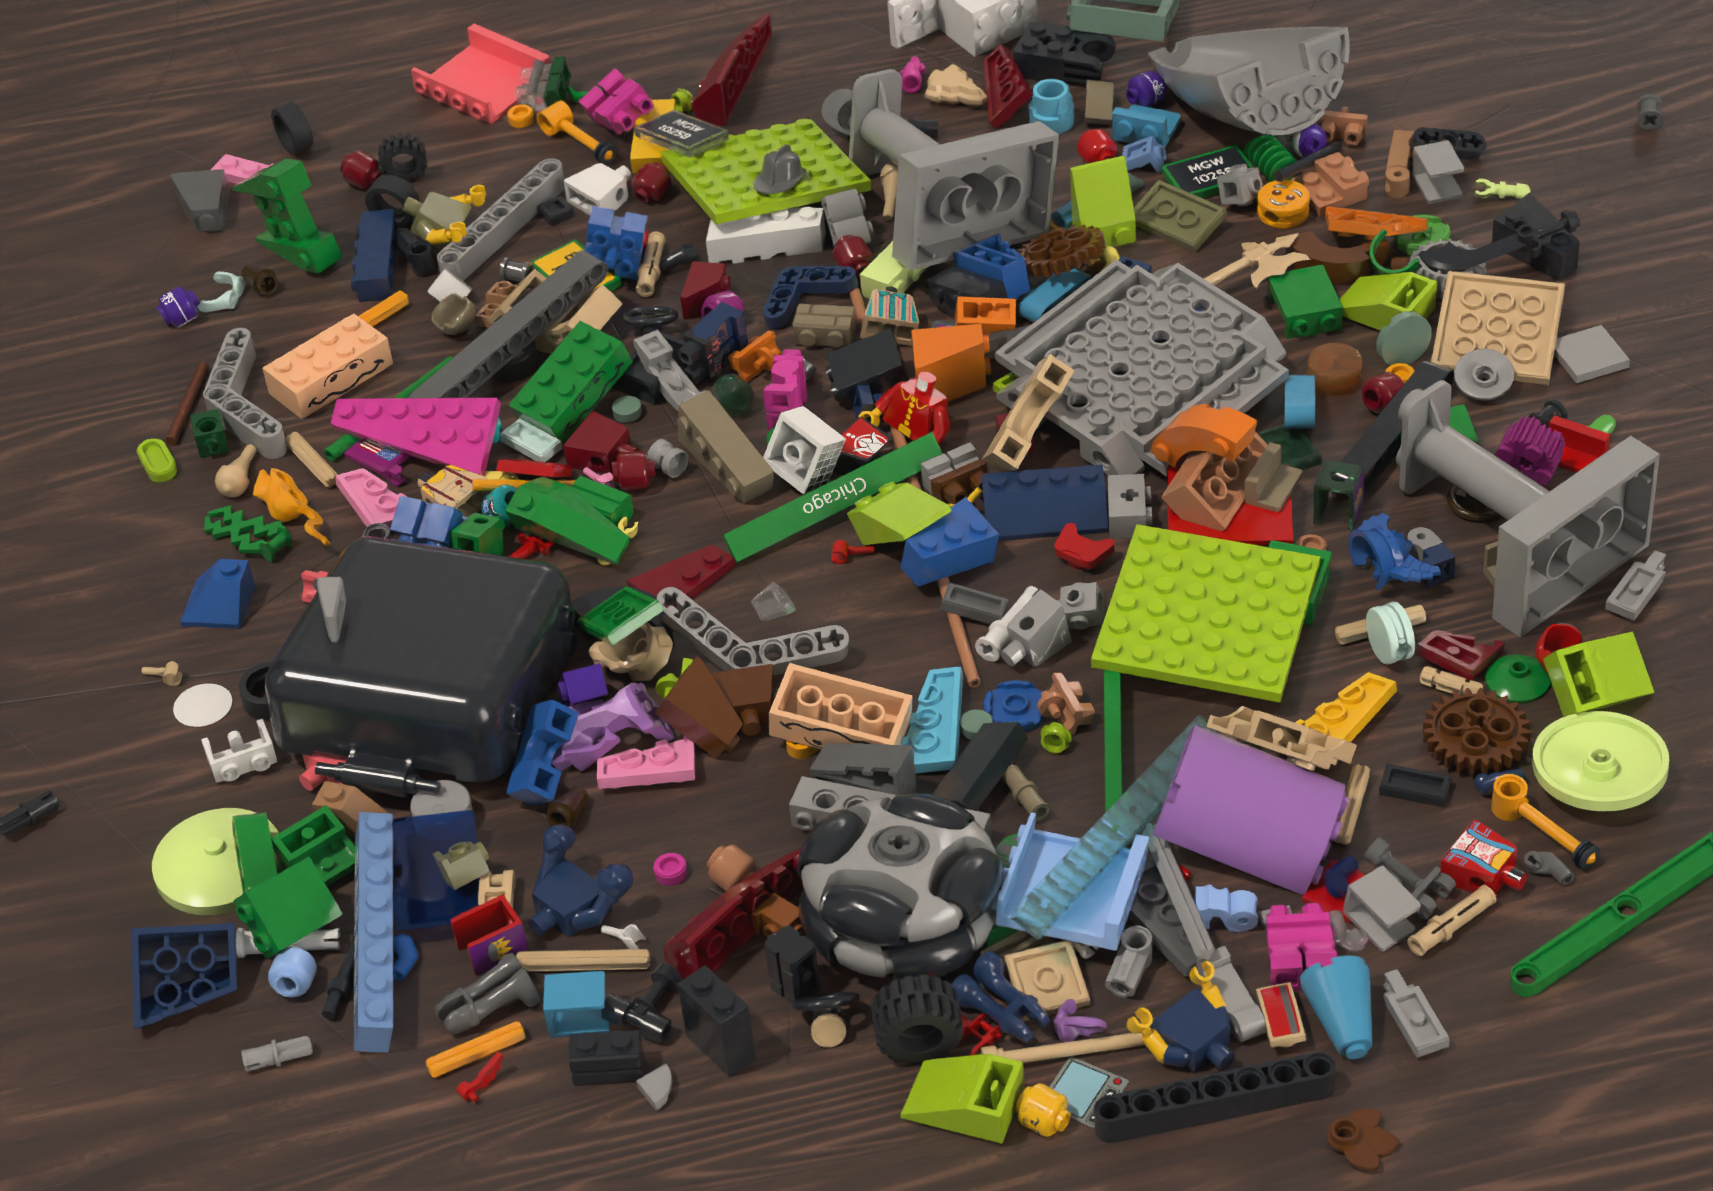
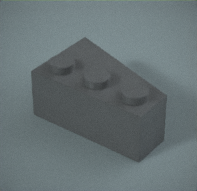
M825 743L809 769L810 778L894 795L910 794L917 791L912 745Z

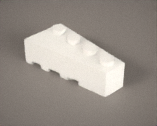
M793 207L717 225L711 219L706 238L709 263H719V261L731 259L733 264L742 263L744 258L760 256L761 260L771 259L777 253L783 252L786 256L822 252L826 236L823 208Z

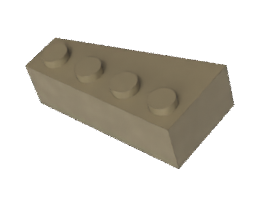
M709 390L679 405V415L677 418L678 441L728 489L731 495L744 504L773 489V469Z

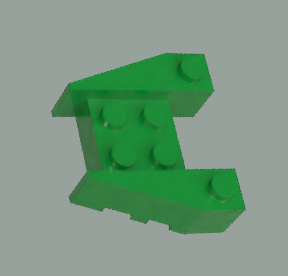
M286 158L268 168L257 171L232 187L234 191L254 195V203L261 210L265 219L264 225L267 231L255 238L259 244L300 269L313 273H320L343 258L333 233L317 230L301 192L311 187L312 184L302 161Z

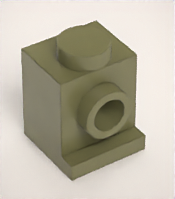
M471 841L460 842L450 847L449 852L445 855L439 851L433 853L445 882L454 890L490 872L485 862L489 859V855L481 842L473 844Z

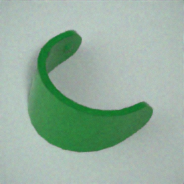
M1385 229L1381 230L1370 245V258L1377 275L1413 272L1420 262L1418 259H1414L1409 265L1398 270H1389L1377 263L1375 260L1376 248L1387 234Z

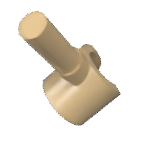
M173 661L168 662L165 668H142V674L163 677V682L169 686H178L183 675L182 672H178L179 666Z

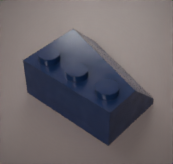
M235 923L131 928L134 1030L237 991Z

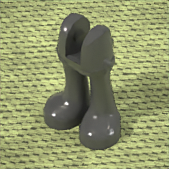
M511 952L502 957L495 967L476 982L463 989L459 987L453 993L444 997L435 1006V1012L440 1020L444 1021L446 1030L451 1035H456L477 1027L482 1019L508 1001L519 999L528 1007H534L541 1003V999L529 975L521 967L517 957ZM495 987H497L495 990H493L492 992H490L489 994H487V995L484 996L483 998L477 1000L478 998H480L482 995H484V994L487 993L488 991H490V990L494 989Z

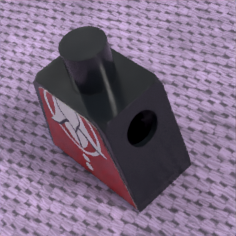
M859 417L840 434L846 440L833 472L845 475L894 451L893 439L863 417Z

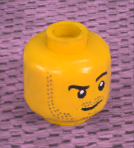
M1041 1083L1033 1087H1026L1020 1094L1015 1107L1016 1112H1018L1019 1122L1045 1137L1051 1136L1057 1130L1063 1131L1071 1118V1113L1068 1111L1069 1103L1067 1097Z

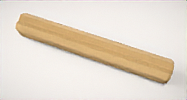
M647 949L520 951L516 956L521 967L526 972L648 969L650 966V953Z

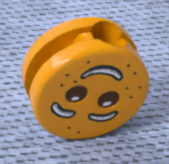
M1291 180L1267 183L1258 192L1257 212L1259 219L1264 224L1273 228L1287 229L1299 226L1306 221L1309 215L1310 196L1308 190L1302 184Z

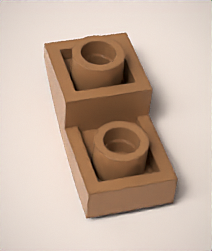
M508 281L496 282L486 293V304L475 316V326L489 328L492 324L487 321L488 318L518 285H513ZM520 297L511 306L512 308L518 303Z

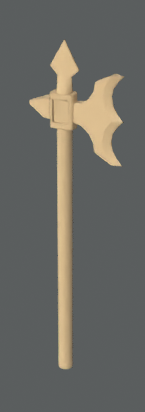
M1299 233L1276 237L1275 242L1268 245L1265 242L1260 244L1256 242L1242 243L1243 258L1204 279L1215 286L1248 267L1258 265V269L1251 274L1253 288L1257 289L1259 283L1266 277L1284 274L1287 267L1292 263L1311 259L1306 254L1295 252L1274 256V253L1280 248H1289Z

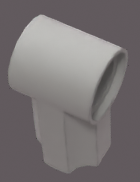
M1131 926L1122 933L1120 949L1105 981L1106 989L1110 990L1114 996L1124 999L1128 996H1134L1144 970L1152 963V936L1148 929L1142 926Z

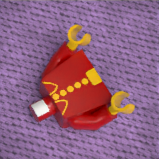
M921 372L918 377L907 382L900 381L882 395L874 404L876 408L872 412L863 411L858 416V418L863 417L866 420L871 416V423L878 427L880 424L879 416L883 413V420L913 441L933 432L939 447L951 427L947 413L948 399L946 395L934 388L936 377L929 372Z

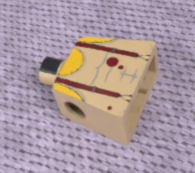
M453 465L446 466L436 475L424 472L418 479V486L421 488L424 502L455 507L463 513L464 517H469L471 514L480 511L485 496L490 493V491H472L473 479H488L487 477Z

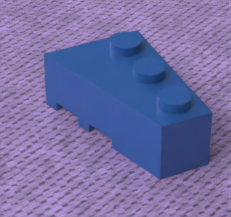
M999 233L953 252L957 267L1003 281L1008 299L1017 300L1020 298V295L1030 291L1024 258L1015 249H1010L1009 243L1002 241Z
M966 497L952 506L950 513L906 540L901 569L917 587L994 561L999 533Z

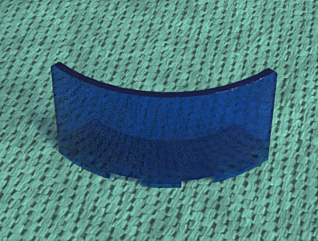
M472 810L395 818L392 822L396 867H402V877L395 878V890L392 898L396 931L451 925L450 920L453 917L479 906L480 877L454 890L445 882L433 856V853L437 851L443 855L447 854L450 847L460 842L471 841L473 844L477 843L474 812Z

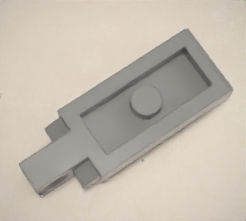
M1654 550L1645 563L1635 561L1608 597L1605 609L1635 621L1663 582L1666 573L1663 571L1666 554Z
M1398 969L1385 973L1384 988L1387 993H1384V1000L1386 1006L1416 1058L1449 1047V1036L1420 987L1413 984L1407 986Z

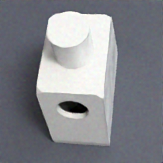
M602 163L589 167L564 180L567 202L588 215L591 214L593 206L617 210L628 199L626 182L632 179L631 172L626 166H621L614 171Z

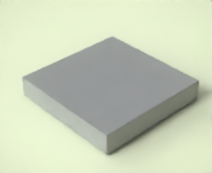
M1602 325L1556 339L1554 356L1575 383L1629 368L1630 359Z

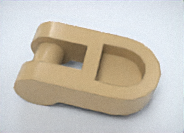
M504 870L503 874H492L490 871L480 876L478 904L481 905L503 894L513 908L514 890L516 889L515 871Z

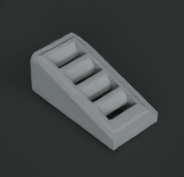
M321 577L317 579V588L330 641L337 642L340 637L346 606L343 579L341 577Z

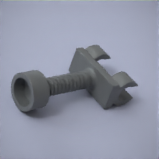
M1378 837L1365 852L1363 858L1373 866L1379 863L1384 864L1386 868H1389L1390 871L1392 870L1405 883H1408L1409 886L1411 885L1414 889L1412 895L1421 904L1420 910L1415 912V914L1419 918L1427 920L1434 913L1437 904L1433 898L1424 894V892L1431 887L1438 897L1446 899L1456 886L1455 881L1449 875L1441 873V869L1437 866L1425 879H1420V876L1409 870L1403 863L1401 864L1393 855H1390L1389 848L1391 845L1381 837Z

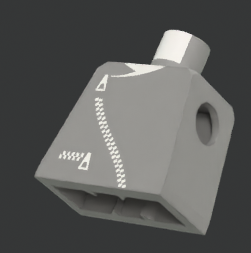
M1040 589L1008 623L1007 631L1011 643L1000 653L1005 662L1010 666H1014L1023 659L1034 667L1039 666L1071 643L1072 640L1063 605Z

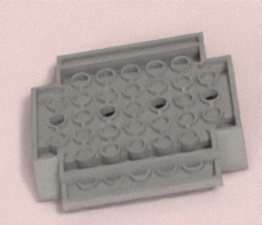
M1115 260L995 352V360L1020 377L996 394V399L1011 409L1037 364L1049 354L1075 370L1063 392L1051 405L1038 427L1049 419L1079 439L1081 457L1092 465H1103V471L1107 475L1140 474L1145 470L1142 459L1167 476L1168 466L1171 465L1157 459L1150 450L1154 440L1181 411L1189 410L1193 405L1209 404L1214 409L1221 410L1225 406L1245 413L1289 378V370L1278 363L1286 356V351L1266 319L1179 263L1164 267L1151 274L1138 265L1131 269L1120 261ZM1204 308L1207 309L1206 311H1202V312H1199V311L1194 310V309H1204ZM1155 340H1159V341H1161V340H1167V341L1164 342V343H1156V342H1154ZM1114 372H1127L1123 375L1114 374ZM1073 404H1085V406L1079 408L1072 406ZM1191 451L1177 464V466H1180L1183 462H1185Z

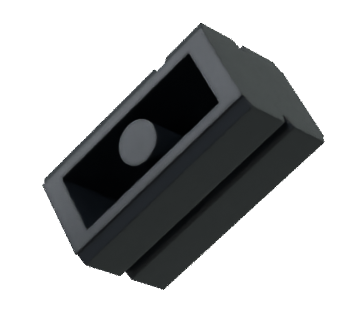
M790 925L784 926L778 932L771 934L764 945L771 990L781 997L785 996V1000L790 1004L796 999L817 994L820 991V980L815 943L805 936H800V932Z
M640 1030L570 1034L568 1059L573 1085L637 1081L644 1077V1051Z

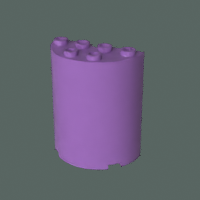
M1194 724L1184 744L1153 835L1304 895L1310 883L1317 885L1324 868L1319 863L1321 860L1324 861L1331 845L1329 839L1335 841L1342 822L1338 821L1339 817L1337 816L1342 817L1349 801L1346 793H1344L1345 784Z

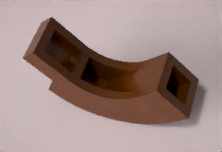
M1310 230L1299 234L1292 245L1286 248V255L1295 252L1306 254L1311 259L1292 263L1289 266L1293 270L1323 265L1332 285H1353L1359 277L1370 276V272L1374 270L1370 258V245L1372 241L1352 248H1336L1320 241ZM1385 238L1379 243L1375 252V260L1382 267L1388 265L1389 242Z

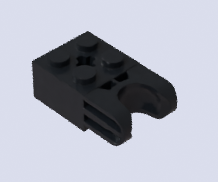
M1029 22L1013 51V56L1024 79L1034 81L1057 79L1065 84L1067 81L1086 84L1087 80L1100 81L1103 76V67L1100 61H1108L1116 51V42L1108 34L1071 30L1068 26L1044 24L1043 22Z

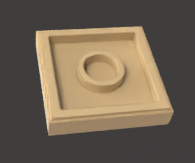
M1065 940L1004 955V963L1011 984L1024 994L1033 995L1037 998L1038 1004L1047 1015L1058 1013V1009L1067 999H1073L1076 1002L1077 1008L1090 1005V997L1071 941ZM1027 1016L1022 1018L1023 1021L1030 1020Z

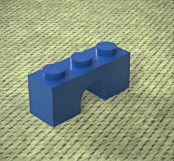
M553 699L531 706L507 788V795L530 806L554 800L562 771L551 767L552 758L562 744L570 742L578 716L577 711Z

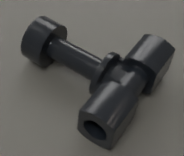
M659 964L651 975V980L654 984L644 997H635L630 1002L611 993L605 999V1007L601 1009L602 1019L620 1027L630 1023L640 1028V1036L662 1045L672 1031L671 1019L657 1014L655 1004L664 992H673L678 986L677 984L682 979L680 973L669 964Z

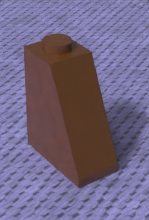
M696 656L657 708L655 714L717 759L724 750L730 753L741 737L737 735V732L743 725V722L702 659Z

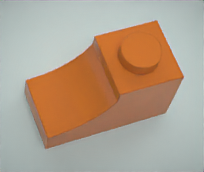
M957 297L955 326L981 324L983 335L997 331L1015 330L1016 299Z

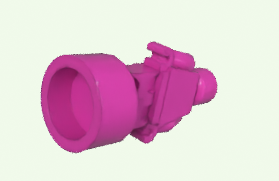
M916 56L912 57L910 62L904 67V70L900 71L903 81L902 89L908 93H915L921 88L922 72L926 73L924 64L920 63V59Z

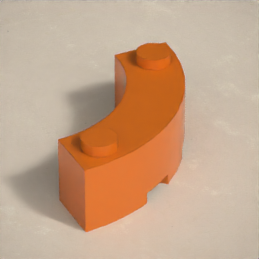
M1209 404L1193 405L1189 410L1181 411L1158 435L1151 446L1150 452L1157 459L1170 464L1174 468L1190 451L1214 453L1233 462L1254 439L1257 420L1225 406L1218 410L1211 408Z

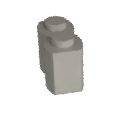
M856 188L825 196L821 200L834 246L840 238L846 235L860 236L867 245L871 242L870 237L874 236L871 222L865 220L863 211L866 210L865 200L862 194L858 195Z

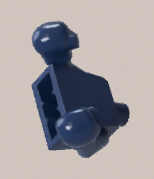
M563 824L549 827L543 835L544 851L542 857L544 859L532 892L536 914L528 920L531 929L540 936L551 927H554L565 936H572L580 930L599 926L606 915L612 910L613 903H618L620 898L631 888L634 881L633 871L624 864H610L605 869H601L595 879L564 858L567 849L572 847L576 837L572 828Z

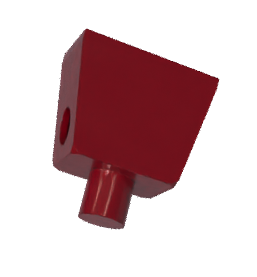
M594 411L588 415L563 445L566 463L571 465L572 469L583 470L585 467H588L592 471L601 474L613 473L612 462L616 461L618 454L639 451V448L631 446L630 434L626 426Z

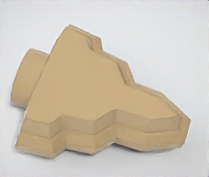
M954 64L947 67L944 71L934 70L928 79L925 98L929 99L930 102L936 104L944 102L950 105L962 103L969 107L980 108L988 100L984 91L973 84V79L967 77V72Z

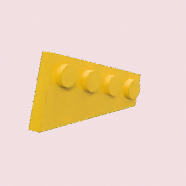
M1368 672L1340 691L1338 699L1327 704L1324 702L1315 708L1316 714L1306 721L1299 719L1295 723L1351 742L1397 692L1396 681Z

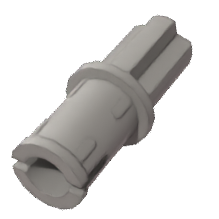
M303 1036L279 1043L274 1039L271 1044L242 1050L241 1052L245 1070L249 1072L276 1064L277 1067H280L283 1061L311 1055L313 1048L310 1038Z

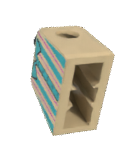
M888 286L883 290H873L865 312L860 338L865 339L891 328L898 344L913 346L912 330L918 329L919 325L913 297L909 294L899 293L898 289L893 286Z

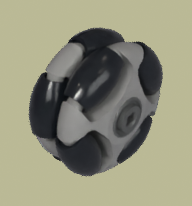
M920 793L899 794L892 801L890 797L868 800L827 815L805 838L797 863V872L804 887V891L799 898V918L806 937L815 943L816 951L832 963L840 964L853 971L875 977L885 978L886 974H888L892 981L896 979L902 980L907 976L918 977L919 975H927L929 978L933 976L943 977L968 963L973 958V953H976L987 940L988 934L996 922L997 910H992L991 907L998 891L1001 890L1002 862L996 855L995 848L984 829L975 821L971 813L958 804L944 798Z

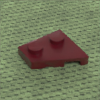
M1434 630L1418 643L1416 654L1458 676L1472 680L1503 653L1505 643L1495 640L1493 646L1474 643L1475 636L1455 635L1450 632Z

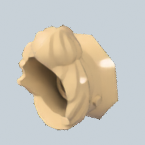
M646 622L614 645L603 640L594 643L589 649V655L594 664L600 663L602 669L609 668L610 671L615 673L627 672L632 681H648L668 663L673 642L664 627H652Z

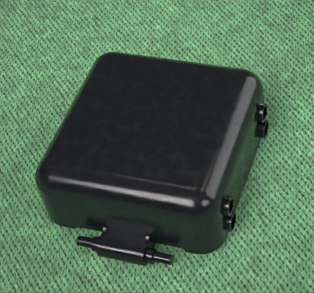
M373 536L353 540L344 548L327 577H341L343 579L346 606L339 640L331 642L328 637L317 591L267 671L265 690L276 744L283 750L292 753L312 756L313 752L348 757L345 763L339 762L337 765L317 762L315 774L334 777L336 781L342 782L345 785L355 786L359 790L405 798L409 794H416L417 791L436 795L440 792L441 783L421 779L418 775L419 769L456 775V780L467 782H485L501 776L509 769L514 758L517 757L531 706L545 701L567 657H572L575 653L577 646V634L574 632L575 612L571 604L570 587L567 578L561 570L546 562Z

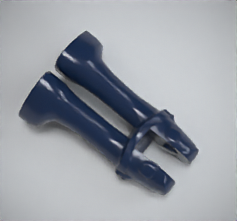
M985 952L978 958L974 966L976 980L965 974L956 978L951 985V988H955L960 1007L974 1008L984 1013L999 1025L1001 1031L1023 1042L1028 1043L1033 1038L1029 1028L1021 1021L1024 1016H1027L1040 1028H1044L1050 1021L1046 1012L1038 1004L1037 998L1033 995L1024 994L1007 981L1004 977V962L995 952ZM980 985L992 991L1010 1005L1006 1008L1002 1007L988 996Z

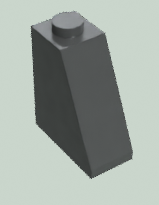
M225 170L171 173L176 198L196 232L223 230L229 197V186Z

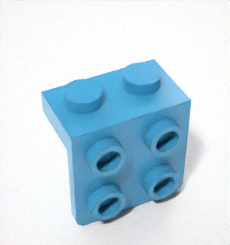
M1132 105L1129 109L1116 107L1112 112L1113 140L1134 143L1153 136L1158 145H1162L1165 148L1181 121V115L1175 112L1139 105Z

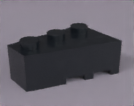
M1528 193L1493 219L1492 243L1516 234L1518 229L1513 230V221L1516 219H1525L1535 229L1557 221V219L1537 199ZM1563 229L1539 239L1542 243V253L1537 258H1532V251L1522 252L1517 249L1507 253L1560 282L1578 268L1580 241L1572 233H1568Z
M954 265L927 280L931 301L954 320L957 297L1008 299L1003 281Z

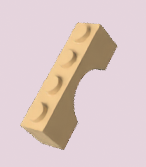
M1051 354L1042 359L1034 369L982 460L1000 472H1013L1017 470L1032 445L1031 440L1039 423L1051 405L1061 395L1075 370Z

